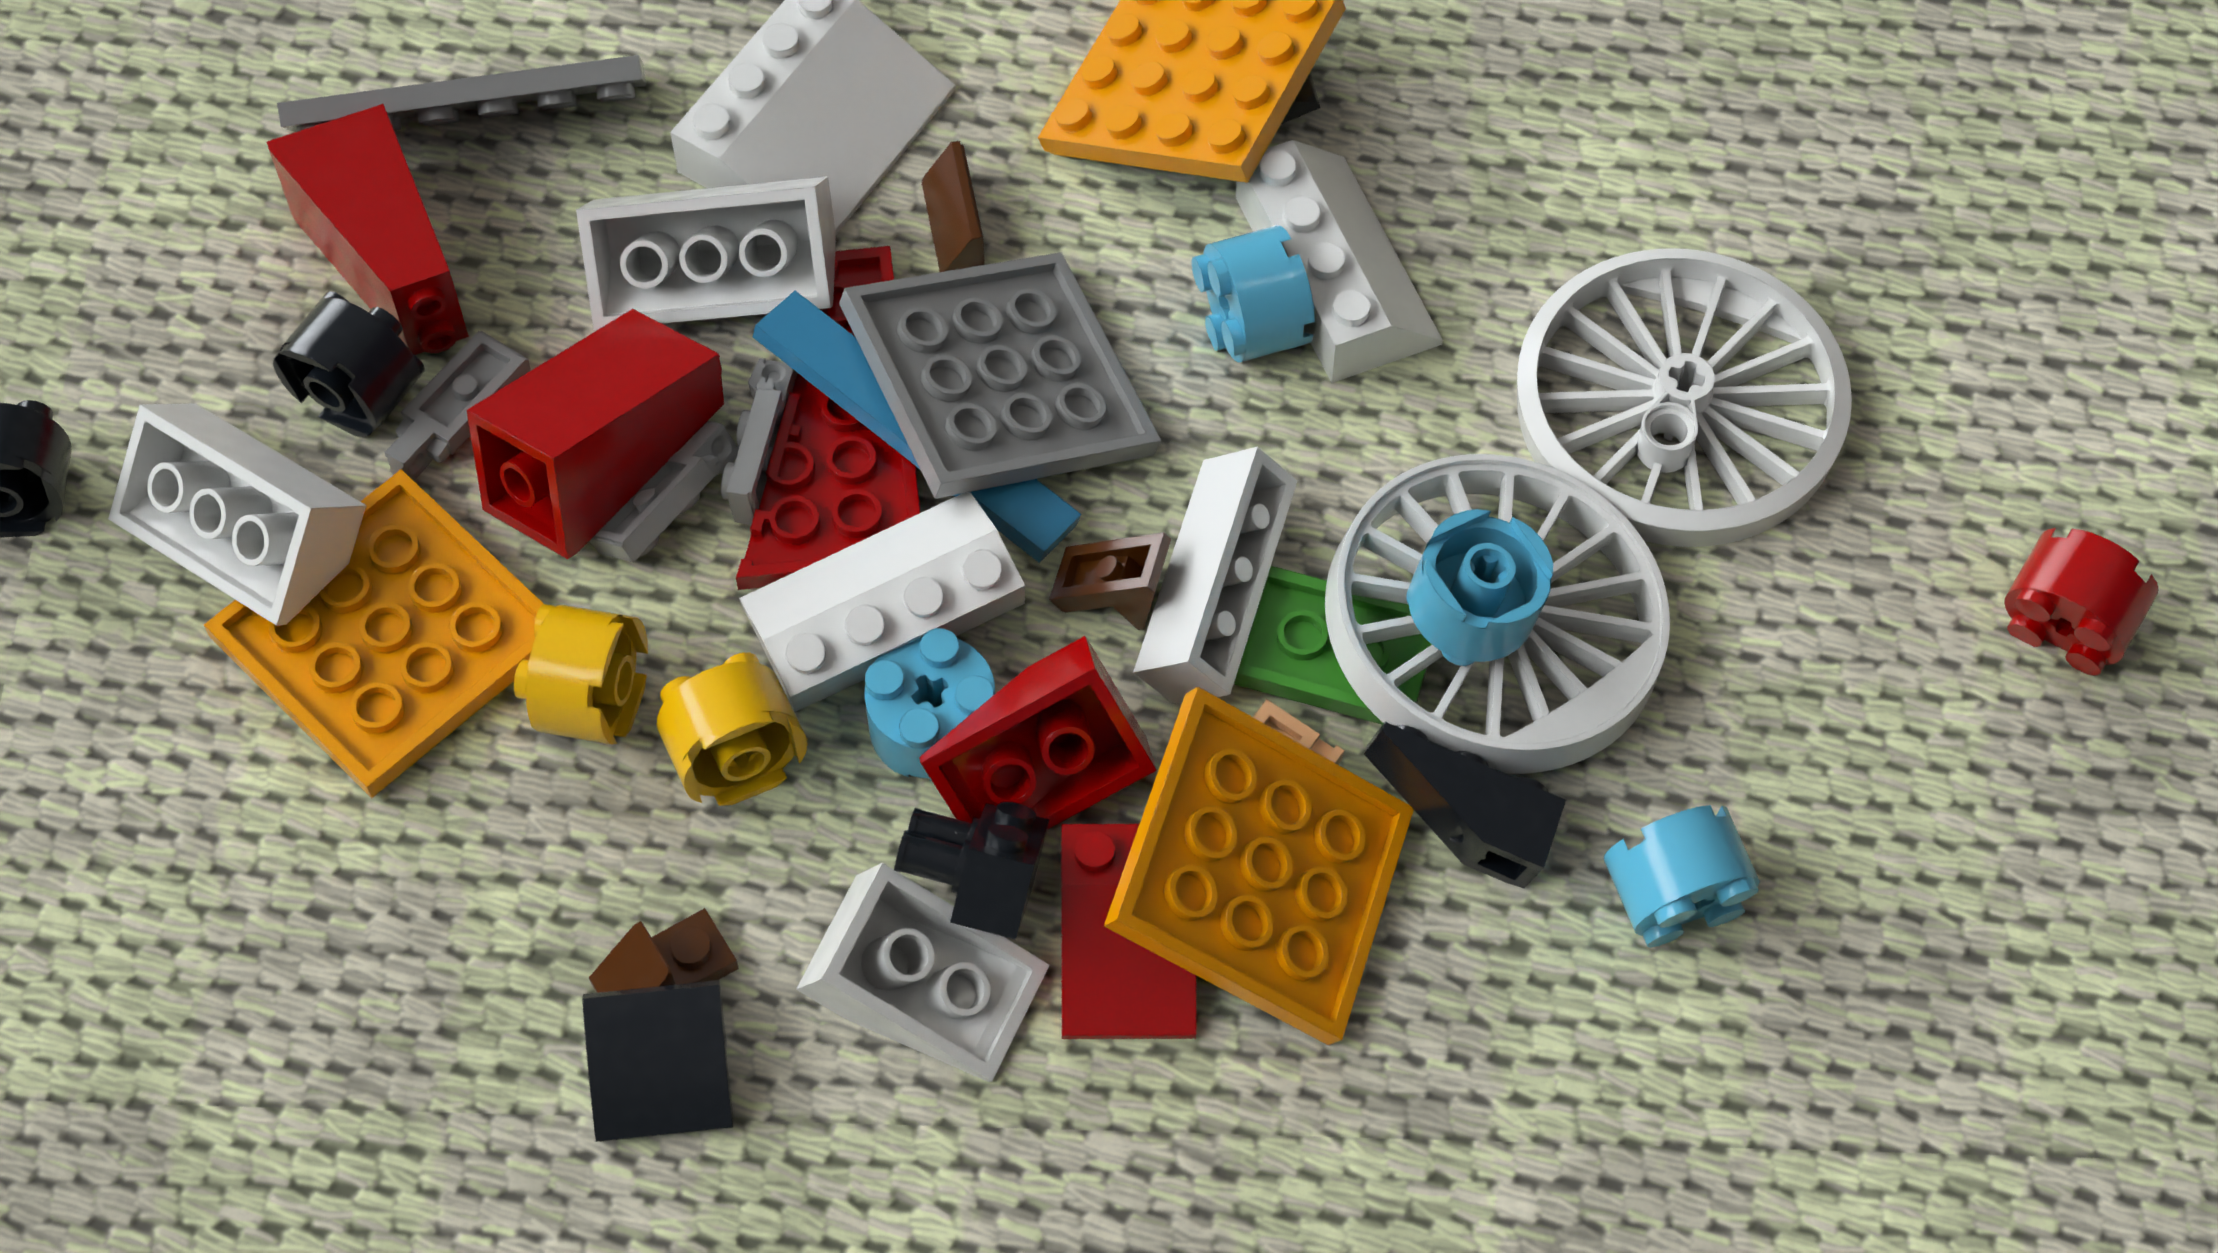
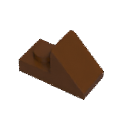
M1162 532L1066 547L1049 601L1065 613L1113 607L1137 630H1144L1171 538Z
M704 908L653 937L650 936L642 921L636 923L590 975L589 980L595 991L599 993L716 981L738 970L739 967L737 959Z

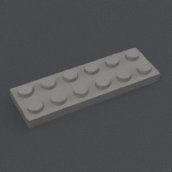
M639 55L280 102L277 103L281 127L297 132L384 104L392 127L396 131L401 130L400 119L418 116L419 123H424L425 126L460 122L459 111L478 108V114L483 115V118H494L519 114L517 103L537 101L538 107H542V110H554L577 106L576 95L597 93V98L600 99V102L636 98L634 87L646 86L643 62Z

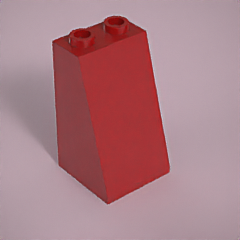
M384 104L266 142L293 219L370 309L380 307L399 321L403 328L399 337L414 355L423 352L440 353L451 348L456 341L469 337L450 270Z
M631 309L467 409L482 509L568 560L577 554L724 405L721 376L722 366L719 353L637 310Z

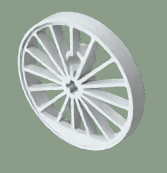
M1678 248L1643 250L1613 257L1582 271L1562 285L1541 307L1527 331L1520 352L1517 373L1518 417L1523 438L1534 462L1564 472L1598 492L1629 520L1646 542L1680 547L1714 546L1740 541L1780 524L1797 512L1819 489L1840 453L1850 423L1852 395L1848 369L1834 335L1820 315L1797 292L1771 274L1743 261L1712 252ZM1626 294L1661 301L1669 358L1666 359ZM1601 297H1606L1644 358L1579 312V310ZM1675 305L1705 313L1692 354L1681 352ZM1714 316L1743 325L1708 361L1701 357ZM1566 326L1624 370L1546 346L1560 327ZM1758 331L1791 343L1717 373ZM1804 358L1812 361L1821 383L1738 386ZM1543 367L1615 390L1538 393L1537 368ZM1824 404L1827 412L1826 430L1823 431L1747 407ZM1624 411L1560 438H1556L1544 414ZM1641 425L1640 429L1593 476L1569 455ZM1740 428L1816 450L1817 453L1804 469L1798 472ZM1658 433H1664V439L1672 441L1674 436L1680 443L1677 445H1664L1655 440L1654 436ZM1718 439L1782 486L1765 496L1755 499ZM1695 440L1698 441L1737 505L1703 510L1694 445ZM1636 454L1645 466L1652 469L1641 500L1627 496L1606 485ZM1684 467L1689 510L1651 504L1660 473L1675 472Z
M1467 454L1441 458L1414 467L1389 481L1366 502L1355 517L1336 550L1326 583L1325 615L1334 654L1351 687L1372 713L1383 723L1387 722L1394 726L1406 725L1423 732L1429 741L1454 752L1466 751L1483 758L1489 767L1506 774L1537 773L1563 768L1597 754L1616 741L1635 722L1647 704L1663 665L1668 647L1670 612L1665 584L1650 549L1635 527L1613 504L1583 482L1544 464L1512 456ZM1466 494L1499 496L1498 519L1510 522L1512 518L1513 499L1531 504L1549 512L1537 533L1543 541L1558 517L1588 538V540L1553 563L1551 583L1599 550L1604 553L1620 573L1619 576L1550 589L1548 599L1529 637L1520 648L1508 655L1533 723L1504 738L1500 736L1504 657L1489 661L1485 735L1455 726L1443 719L1444 714L1474 663L1460 666L1436 710L1428 712L1408 698L1397 687L1443 657L1441 650L1431 645L1391 673L1386 674L1378 666L1366 644L1421 634L1412 616L1360 625L1356 621L1352 595L1408 604L1407 591L1410 582L1356 574L1353 571V564L1357 552L1361 547H1364L1414 574L1422 554L1380 532L1377 528L1386 520L1399 513L1427 544L1438 524L1418 504L1420 502L1447 496L1453 514L1472 510ZM1631 593L1639 621L1559 607ZM1564 630L1639 642L1641 646L1621 662ZM1552 650L1599 674L1602 678L1586 688ZM1529 657L1569 701L1549 712Z

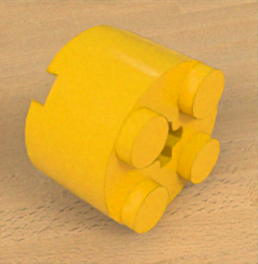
M542 605L535 618V640L530 659H523L519 663L514 678L515 696L520 699H526L531 727L541 733L611 745L617 744L614 735L626 737L631 731L645 691L647 674L635 672L636 652L648 654V639L642 621L633 616L567 605Z
M742 652L733 655L724 664L707 669L693 677L682 676L669 681L660 692L663 704L657 716V730L687 795L694 801L702 803L700 795L714 796L718 806L734 805L776 788L787 778L783 768L792 758L796 756L800 764L806 755L808 745L806 735L776 674L769 667L760 664L757 656L753 653Z

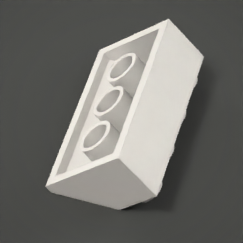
M1295 140L1267 148L1249 182L1236 181L1235 198L1253 232L1280 225L1290 235L1291 240L1281 242L1288 257L1300 255L1307 273L1314 304L1315 322L1304 325V331L1313 334L1311 345L1331 383L1442 345L1443 339L1346 159L1343 156Z
M828 176L594 199L576 209L594 330L602 328L631 309H635L662 324L768 314L794 290L819 309L831 308L833 306L836 233Z
M196 403L140 404L108 519L276 626L289 623L349 564L366 505Z
M967 492L739 599L794 712L865 680V673L868 667L879 656L923 637L929 630L944 628L958 636L1025 604V584L996 527L971 492Z

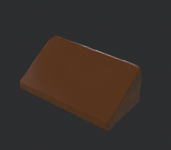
M953 141L947 146L921 181L940 272L985 265L983 233L964 144H961L960 141Z

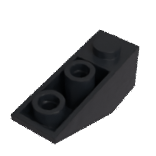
M1387 722L1383 723L1366 746L1364 755L1463 865L1505 883L1525 888L1545 867L1566 799L1549 793L1542 783L1534 779L1512 777L1489 767L1488 763L1476 754L1466 751L1454 752L1431 742L1423 732L1406 725L1394 726Z

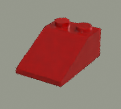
M1086 636L1028 666L919 757L921 765L956 819L972 823L974 817L980 818L985 803L997 806L1001 802H1014L1030 807L1036 812L1038 817L1050 819L1047 829L1157 771L1146 735Z
M1061 824L1062 1039H1196V975L1104 927L1139 824Z

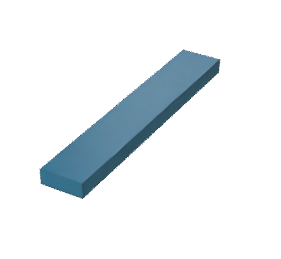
M796 290L755 325L753 333L755 340L919 468L856 337ZM1037 479L971 492L996 529L1038 563L1077 526L1081 517L1077 510Z

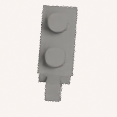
M478 331L401 411L403 420L396 429L398 439L385 451L390 472L395 474L402 469L414 481L433 459L441 463L449 457V454L453 455L471 436L467 409L531 371L529 360L483 331Z
M759 358L748 381L751 396L754 400L751 410H743L740 415L737 427L738 454L735 462H728L726 464L721 482L722 497L729 500L736 523L751 525L755 510L759 509L767 481L766 471L789 392H793L797 378V372L784 362Z
M707 421L679 452H676L590 540L597 552L633 563L637 558L649 553L657 545L659 535L679 514L692 508L698 501L703 488L715 476L723 474L726 464L733 462L737 457L739 446L736 445L721 423Z

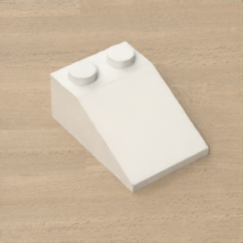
M884 863L856 875L796 990L846 1020L987 1082H992L1050 965L1003 936L950 923L953 905L899 872L894 871V869Z

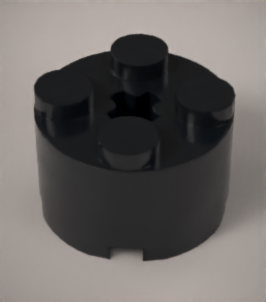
M332 291L326 292L282 345L280 352L273 360V367L278 378L291 395L301 404L309 395L324 407L318 416L319 418L358 437L370 436L377 427L381 426L425 371L421 360L400 339L399 335L403 328L392 314L380 307H373L367 312L361 307L350 303L340 294Z
M26 400L17 405L0 403V538L36 536L44 532L46 522L53 518L57 522L62 515L72 452L71 441L65 430L53 420L51 408L38 401Z

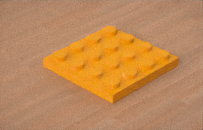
M1120 0L1039 134L1038 139L1044 151L1054 155L1248 183L1346 9L1343 0Z
M402 469L360 501L366 505L349 564L289 623L276 626L237 600H234L204 624L209 637L371 798L376 796L514 682L519 663L523 659H530L535 640V618L539 608L544 605L539 598Z
M1196 687L1184 696L1104 927L1327 1045L1339 1042L1343 1039L1414 809L1409 804L1204 689Z

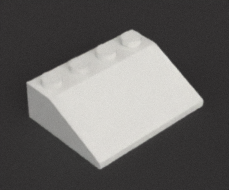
M784 0L670 132L677 172L705 188L828 176L835 233L837 234L956 90V85L859 0Z

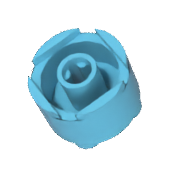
M1280 225L1207 244L1202 255L1192 257L1191 264L1194 280L1200 292L1207 293L1212 312L1211 315L1205 317L1206 332L1215 351L1226 348L1230 356L1238 363L1311 343L1313 339V334L1304 332V325L1315 322L1314 304L1307 273L1299 254L1291 257L1287 256L1281 242L1291 240V237L1285 228Z
M1480 509L1467 510L1452 515L1435 529L1413 575L1407 591V603L1412 619L1420 633L1433 646L1441 650L1443 656L1449 662L1455 665L1467 666L1474 662L1493 661L1515 652L1529 637L1548 599L1551 578L1553 576L1551 554L1541 537L1530 526L1512 517L1510 522L1489 517L1491 511Z
M935 628L926 632L923 637L879 656L868 667L865 673L864 695L870 739L877 755L890 769L907 777L911 775L930 779L921 765L919 757L996 694L994 677L984 657L974 647L958 639L952 631L944 628Z
M1711 805L1687 809L1659 819L1641 828L1645 839L1640 844L1628 850L1624 839H1622L1604 855L1605 864L1636 934L1643 936L1647 947L1650 948L1669 943L1683 935L1682 924L1704 917L1708 927H1715L1738 918L1745 912L1741 902L1751 898L1759 891L1758 885L1760 880L1728 808L1725 806H1721L1716 816Z

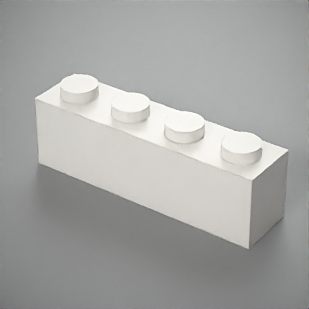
M1258 446L1203 460L1133 671L1135 675L1166 699L1176 704H1182L1185 694L1196 687H1200L1216 697L1230 695L1298 481Z

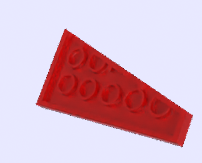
M880 246L835 251L833 306L820 310L854 337L855 335L839 305L843 291L847 287L894 280L891 247ZM797 374L793 392H789L766 471L767 481L759 509L755 510L751 523V537L745 558L740 561L736 575L738 590L762 588L920 514L915 465L800 374Z

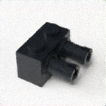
M1001 802L997 806L985 803L980 818L974 817L972 823L915 808L910 819L908 831L905 830L902 836L894 871L953 885L952 892L957 893L950 923L1016 940L1032 892L1050 819L1038 817L1036 812L1030 807L1014 802Z

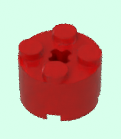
M2056 528L2047 529L2039 537L2005 597V608L2011 617L2007 630L2010 635L2033 647H2040L2045 640L2067 651L2065 659L2073 668L2087 675H2100L2105 665L2115 664L2124 656L2158 595L2157 581L2151 574L2147 583H2145L2134 571L2139 560L2123 547L2102 536L2072 528L2066 538L2053 537Z

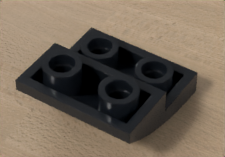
M720 980L583 994L585 1043L596 1142L733 1127V1108L726 1056L727 1041Z

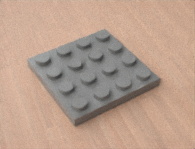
M1062 252L847 287L843 291L839 305L935 499L1155 455L1161 439Z

